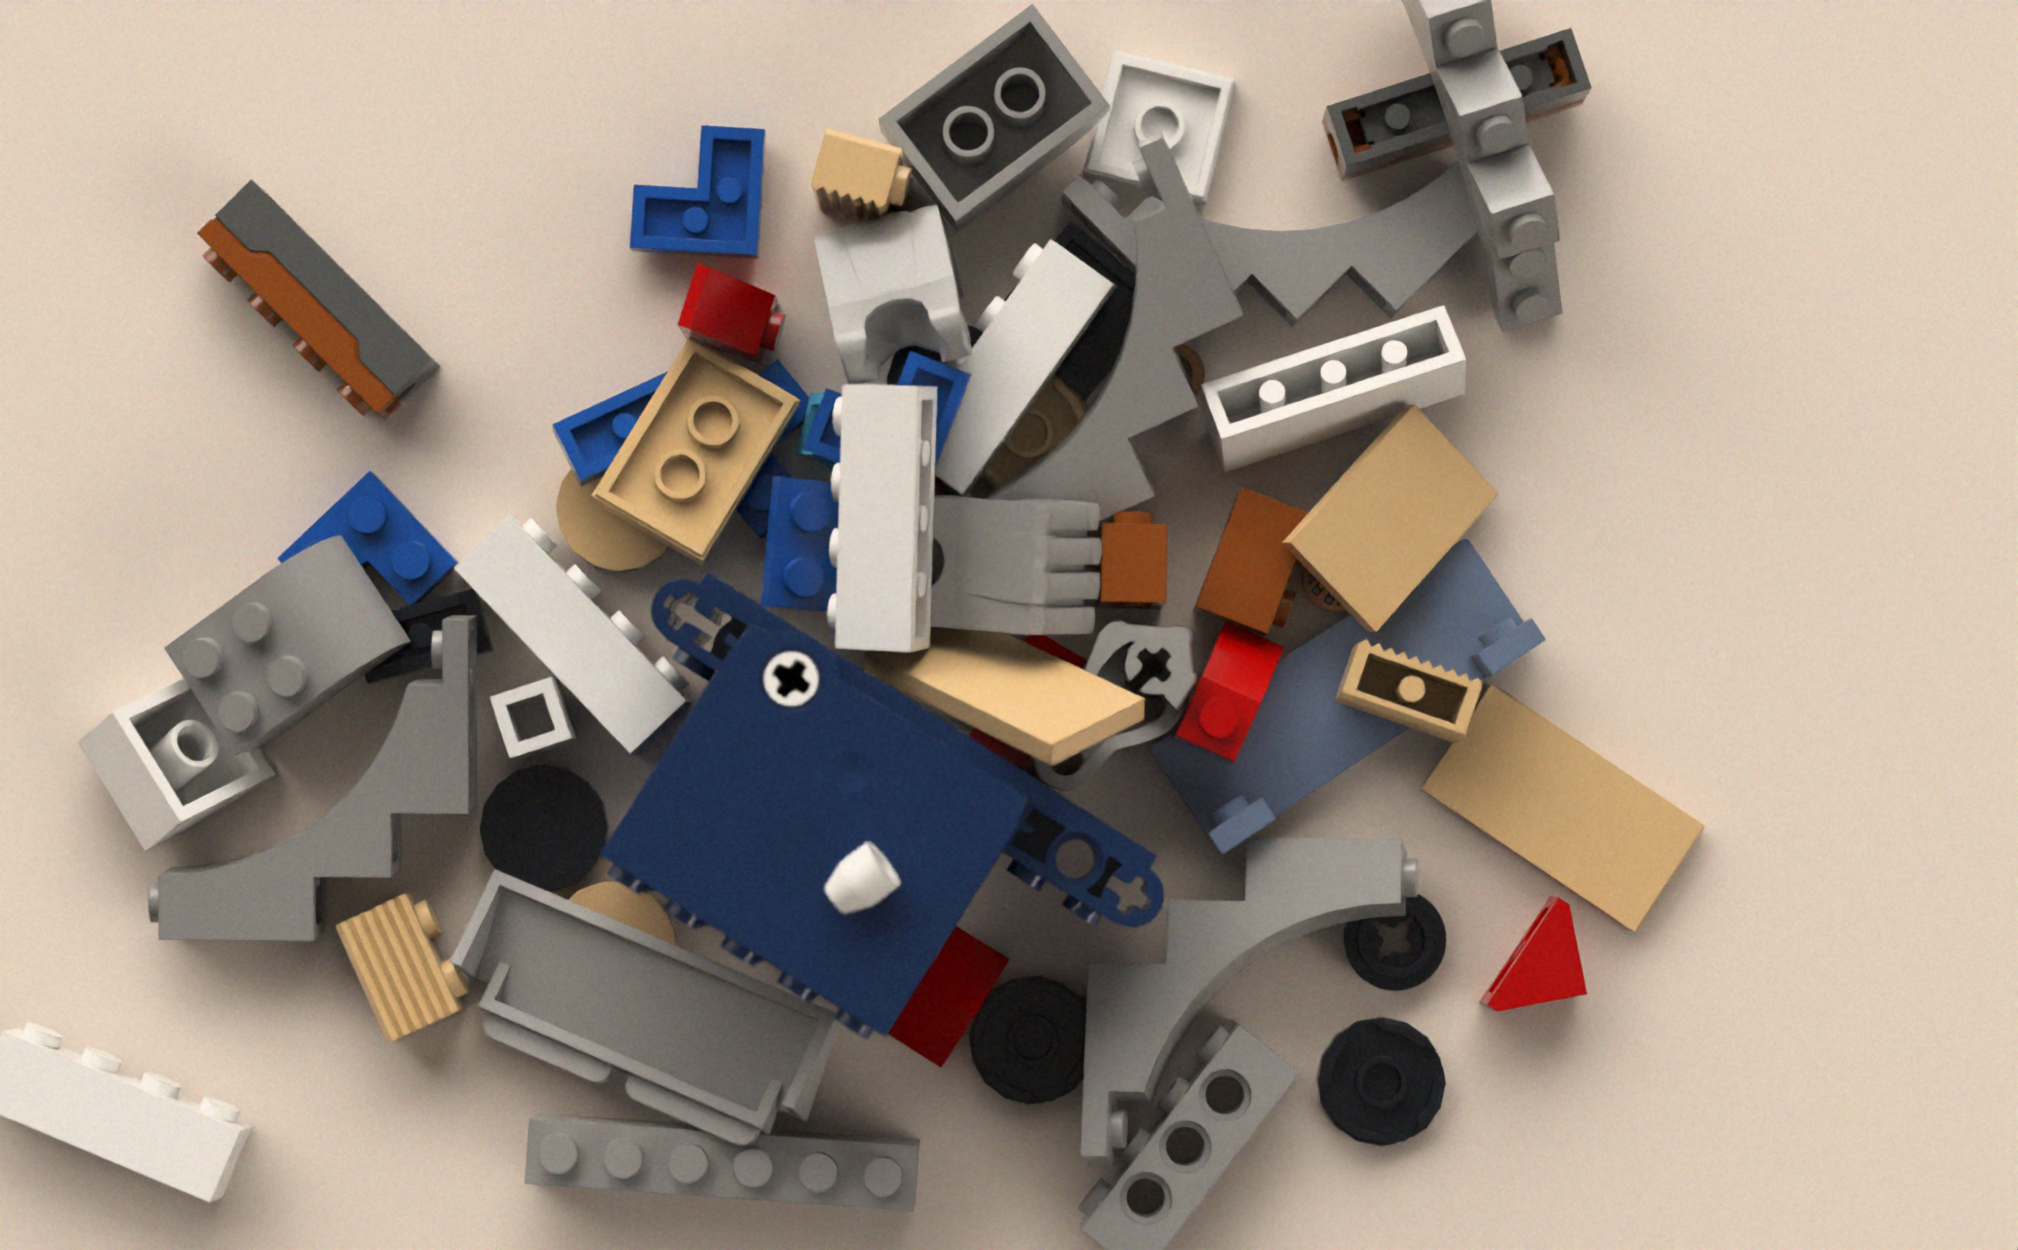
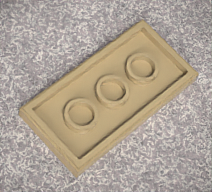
M930 626V648L915 652L874 650L865 652V671L880 681L1051 766L1144 719V698L1007 633Z
M1493 683L1488 685L1476 703L1464 740L1459 743L1450 742L1419 789L1631 932L1636 931L1705 827V825Z

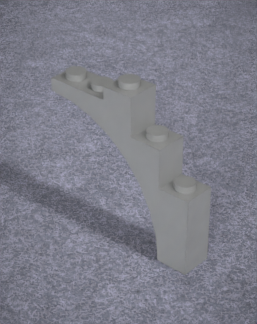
M1402 0L1422 49L1453 140L1479 235L1494 316L1502 333L1563 314L1554 242L1560 241L1555 196L1528 142L1523 96L1497 47L1491 0Z

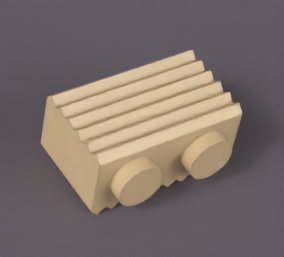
M827 128L811 180L813 192L821 211L830 207L833 214L842 210L845 217H848L854 213L858 221L864 217L867 220H876L892 212L906 211L913 179L910 178L912 169L904 166L902 148Z
M1365 639L1352 648L1335 701L1450 742L1459 743L1465 738L1482 689V683L1479 677L1470 681L1466 673L1458 677L1454 669L1445 673L1442 665L1433 668L1429 660L1420 664L1417 656L1408 660L1405 652L1396 655L1392 647L1383 651L1380 643L1371 647L1368 639Z
M413 892L405 893L335 925L387 1043L403 1038L465 1009L464 1002L460 996L469 993L466 980L462 971L450 963L451 958L444 961L439 951L438 944L434 938L442 934V928L433 907L427 899L418 903Z

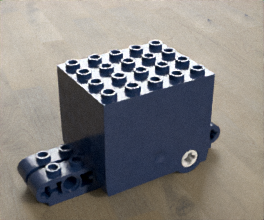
M708 571L700 584L689 579H676L663 585L655 594L651 605L652 620L657 630L669 642L678 647L672 659L703 679L708 680L709 683L599 855L613 863L607 874L625 887L640 895L642 892L647 894L648 891L653 893L655 890L668 898L669 901L663 910L696 931L699 928L703 929L704 926L708 927L710 925L725 934L726 937L720 946L735 957L753 967L765 960L783 971L777 982L790 992L809 1003L821 995L839 1007L834 1019L853 1032L868 1039L872 1032L876 1030L886 1037L1001 853L1013 859L1006 871L1038 891L1042 889L1046 881L1068 894L1061 905L1095 927L1102 916L1111 922L1126 927H1139L1151 922L1159 914L1164 902V889L1159 877L1150 869L1157 855L842 657L816 638L801 631ZM681 602L688 606H692L695 603V610L718 626L721 625L724 614L731 617V620L717 632L710 652L704 649V645L713 637L691 623L684 622L681 625L682 619L675 614V610ZM792 674L804 677L810 683V687L804 695L794 691L787 685L788 679ZM1070 840L1085 842L1093 852L1094 860L1090 871L1079 878L1064 876L1056 864L1059 848ZM870 842L891 864L900 880V886L874 906L844 914L833 904L825 891V886L841 861L865 843ZM1112 875L1128 884L1132 883L1137 876L1144 881L1140 892L1147 897L1146 903L1141 908L1136 905H1130L1125 912L1120 911L1117 907L1120 904L1121 897L1106 887L1107 882Z

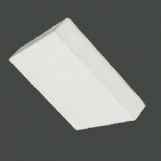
M1113 50L1102 93L1110 108L1106 115L1094 126L1083 175L1144 190L1132 162L1143 158L1138 142L1162 131L1193 202L1205 205L1236 80Z

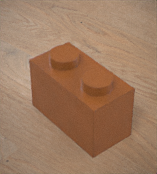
M1241 487L1237 493L1193 610L1223 622H1230L1263 637L1269 633L1272 624L1283 628L1296 596V592L1286 589L1294 565L1302 568L1306 567L1282 542L1309 512Z
M1115 512L1112 523H1102L1099 531V538L1102 543V556L1099 564L1101 588L1098 597V609H1162L1166 603L1167 524H1153V513Z

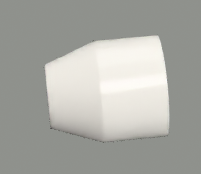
M867 842L839 863L826 884L825 891L833 904L842 913L847 914L874 906L898 888L900 880L884 855L872 843Z

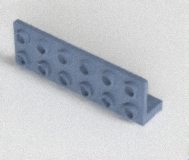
M1463 539L1453 545L1377 632H1367L1349 614L1278 661L1261 705L1234 763L1230 764L1173 738L1176 730L1151 746L1152 755L1218 854L1223 855L1276 820V816L1410 728L1335 701L1352 648L1359 642L1368 639L1371 647L1380 643L1383 651L1392 647L1396 655L1405 652L1408 660L1417 656L1420 664L1429 660L1433 668L1442 665L1445 673L1454 669L1458 677L1466 673L1470 681L1478 677L1481 681L1486 677L1494 675L1546 640L1532 618L1526 621L1522 620L1469 540Z

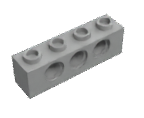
M1236 1021L1228 1031L1218 1025L1196 1054L1204 1063L1191 1080L1187 1082L1179 1076L1156 1107L1162 1110L1164 1115L1151 1132L1148 1133L1140 1127L1129 1139L1126 1148L1121 1150L1117 1158L1125 1163V1165L1114 1180L1108 1184L1100 1178L1079 1205L1078 1209L1086 1215L1080 1222L1081 1231L1105 1250H1164L1300 1074V1071ZM1219 1076L1233 1077L1238 1080L1241 1086L1240 1100L1230 1110H1215L1206 1101L1207 1086L1213 1079ZM1181 1127L1193 1128L1202 1137L1201 1151L1194 1159L1186 1162L1174 1160L1166 1151V1142L1169 1135ZM1139 1179H1152L1163 1188L1162 1201L1153 1211L1138 1212L1132 1209L1126 1201L1129 1187Z

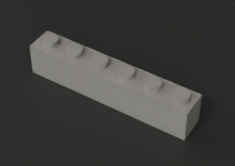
M538 1113L529 1119L524 1184L914 1211L920 1140L771 1129L770 1135L760 1132L753 1144L741 1147L686 1123Z

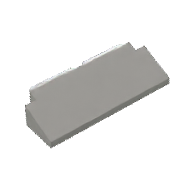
M494 869L450 960L451 964L468 977L488 985L478 1007L486 1012L483 1019V1030L491 1039L592 1083L599 1084L607 1081L615 1069L629 1075L626 1081V1091L634 1101L741 1147L753 1144L760 1132L770 1135L778 1110L807 1122L840 1023L834 1019L836 1012L812 1002L809 1003L798 996Z

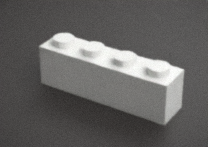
M1052 239L1049 240L1044 249L1035 243L1030 247L1012 274L1021 281L1009 298L1004 301L999 296H996L983 312L975 325L983 334L973 346L972 355L947 363V365L970 373L972 376L935 470V475L962 495L967 492L970 493L1117 288L1116 285Z
M1443 305L1201 384L1204 421L1225 473L1393 418L1405 405L1415 404L1420 409L1465 394L1466 357Z
M842 384V397L836 399L833 409V427L835 434L841 436L840 463H836L832 471L831 492L834 501L839 502L838 528H835L831 534L829 556L832 566L837 567V591L832 594L829 600L827 619L830 631L835 633V648L915 652L930 648L937 387Z
M509 515L466 555L454 569L630 754L637 755L691 704L690 700L681 692L690 683L664 656L655 664L637 646L646 637L620 610L610 617L593 600L602 591L580 567L574 564L566 571L551 556L550 552L558 545L533 518H530L522 525L516 518Z
M27 1022L24 1030L15 1028L2 1031L0 1035L1 1116L209 1203L223 1197L252 1129V1125L237 1120L240 1113L238 1108L204 1096L201 1104L178 1095L181 1085L173 1080L151 1072H145L143 1078L139 1079L119 1070L122 1063L119 1058L90 1047L85 1048L83 1055L60 1046L63 1038L61 1034L34 1023Z

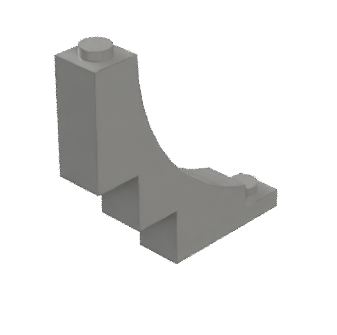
M1162 131L1138 142L1143 158L1132 162L1146 196L1150 198L1159 193L1163 202L1133 215L1137 248L1136 284L1128 326L1121 349L1109 376L1089 409L1071 431L1046 455L1024 471L1003 482V484L988 490L987 499L1010 501L1056 499L1098 503L1099 521L1114 515L1115 512H1121L1155 497L1153 483L1133 442L1132 436L1199 407L1197 395L1175 347L1243 316L1240 303Z
M1459 161L1455 162L1436 180L1407 199L1375 214L1343 224L1316 229L1273 231L1241 228L1201 218L1235 295L1249 283L1292 327L1345 275L1391 319L1478 233ZM1079 174L1062 191L1061 202L1136 275L1137 248L1133 215L1162 201L1153 196L1147 197L1125 219L1119 213L1124 207L1123 202L1103 181L1097 179L1091 185Z
M451 615L442 620V631H433L431 643L433 669H442V679H416L407 685L396 720L377 756L348 794L319 821L301 833L269 849L239 859L208 865L171 867L158 876V884H152L150 887L148 911L150 921L159 922V940L315 941L325 932V877L391 878L401 869V814H469L477 807V616Z
M1247 838L1245 901L1168 900L1165 964L1088 963L1080 1156L1088 1164L1116 1165V1148H1126L1128 1135L1126 1109H1118V1101H1153L1163 1072L1183 1035L1215 995L1249 965L1274 949L1303 935L1339 923L1373 917L1406 916V897H1417L1418 860L1416 858H1407V851L1403 840Z

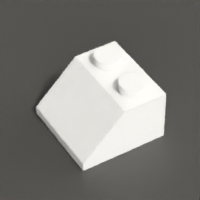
M184 679L113 711L78 742L145 851L196 826L275 775L260 748L237 755L232 753Z

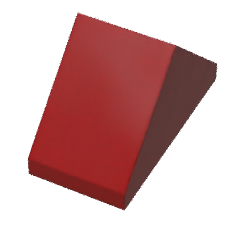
M1550 896L1479 1001L1489 1009L1499 1012L1587 995L1570 905L1559 897Z
M955 926L887 1034L942 1068L1010 959L960 927Z

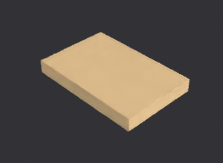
M689 336L592 493L591 502L703 566L799 408L801 400Z
M1415 404L1405 405L1287 536L1282 544L1367 632H1377L1497 497L1498 493Z

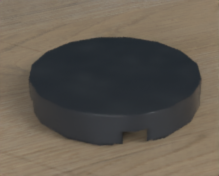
M542 764L519 769L496 785L484 804L479 830L484 854L496 870L549 892L571 887L592 871L602 857L599 854L607 843L609 823L605 804L588 781L570 769Z
M1041 976L1011 979L992 990L974 1017L969 1034L972 1061L983 1081L1002 1097L1028 1105L1054 1101L1076 1089L1084 1078L1087 1007L1082 998L1062 982Z
M1381 1016L1355 1021L1335 1034L1321 1054L1316 1077L1320 1104L1333 1124L1356 1141L1378 1146L1405 1141L1426 1129L1441 1108L1446 1085L1440 1056L1429 1038L1404 1021Z

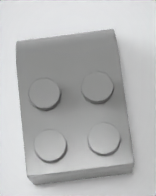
M1031 4L878 120L882 135L891 146L902 148L904 164L912 169L911 173L933 202L939 205L942 214L954 230L958 232L1080 140L1106 115L1110 105L1035 6Z
M338 535L318 542L276 566L168 644L164 649L232 753L237 755L267 745L406 646L411 640L343 537Z

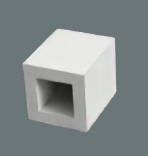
M548 677L490 697L509 759L519 760L579 740L560 680L557 678Z

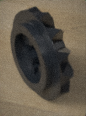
M1417 894V897H1406V916L1373 917L1350 921L1346 923L1343 931L1346 958L1352 968L1364 981L1380 989L1401 991L1422 984L1434 974L1445 954L1446 931L1443 920L1432 903L1420 894ZM1411 916L1413 919L1407 926L1409 930L1404 938L1411 945L1410 949L1417 953L1416 957L1413 958L1408 953L1403 954L1394 950L1388 956L1384 955L1377 962L1375 959L1381 953L1379 949L1383 945L1384 940L1378 934L1379 930L1371 924L1375 920L1380 925L1385 924L1395 928L1400 922L1405 923L1408 917Z

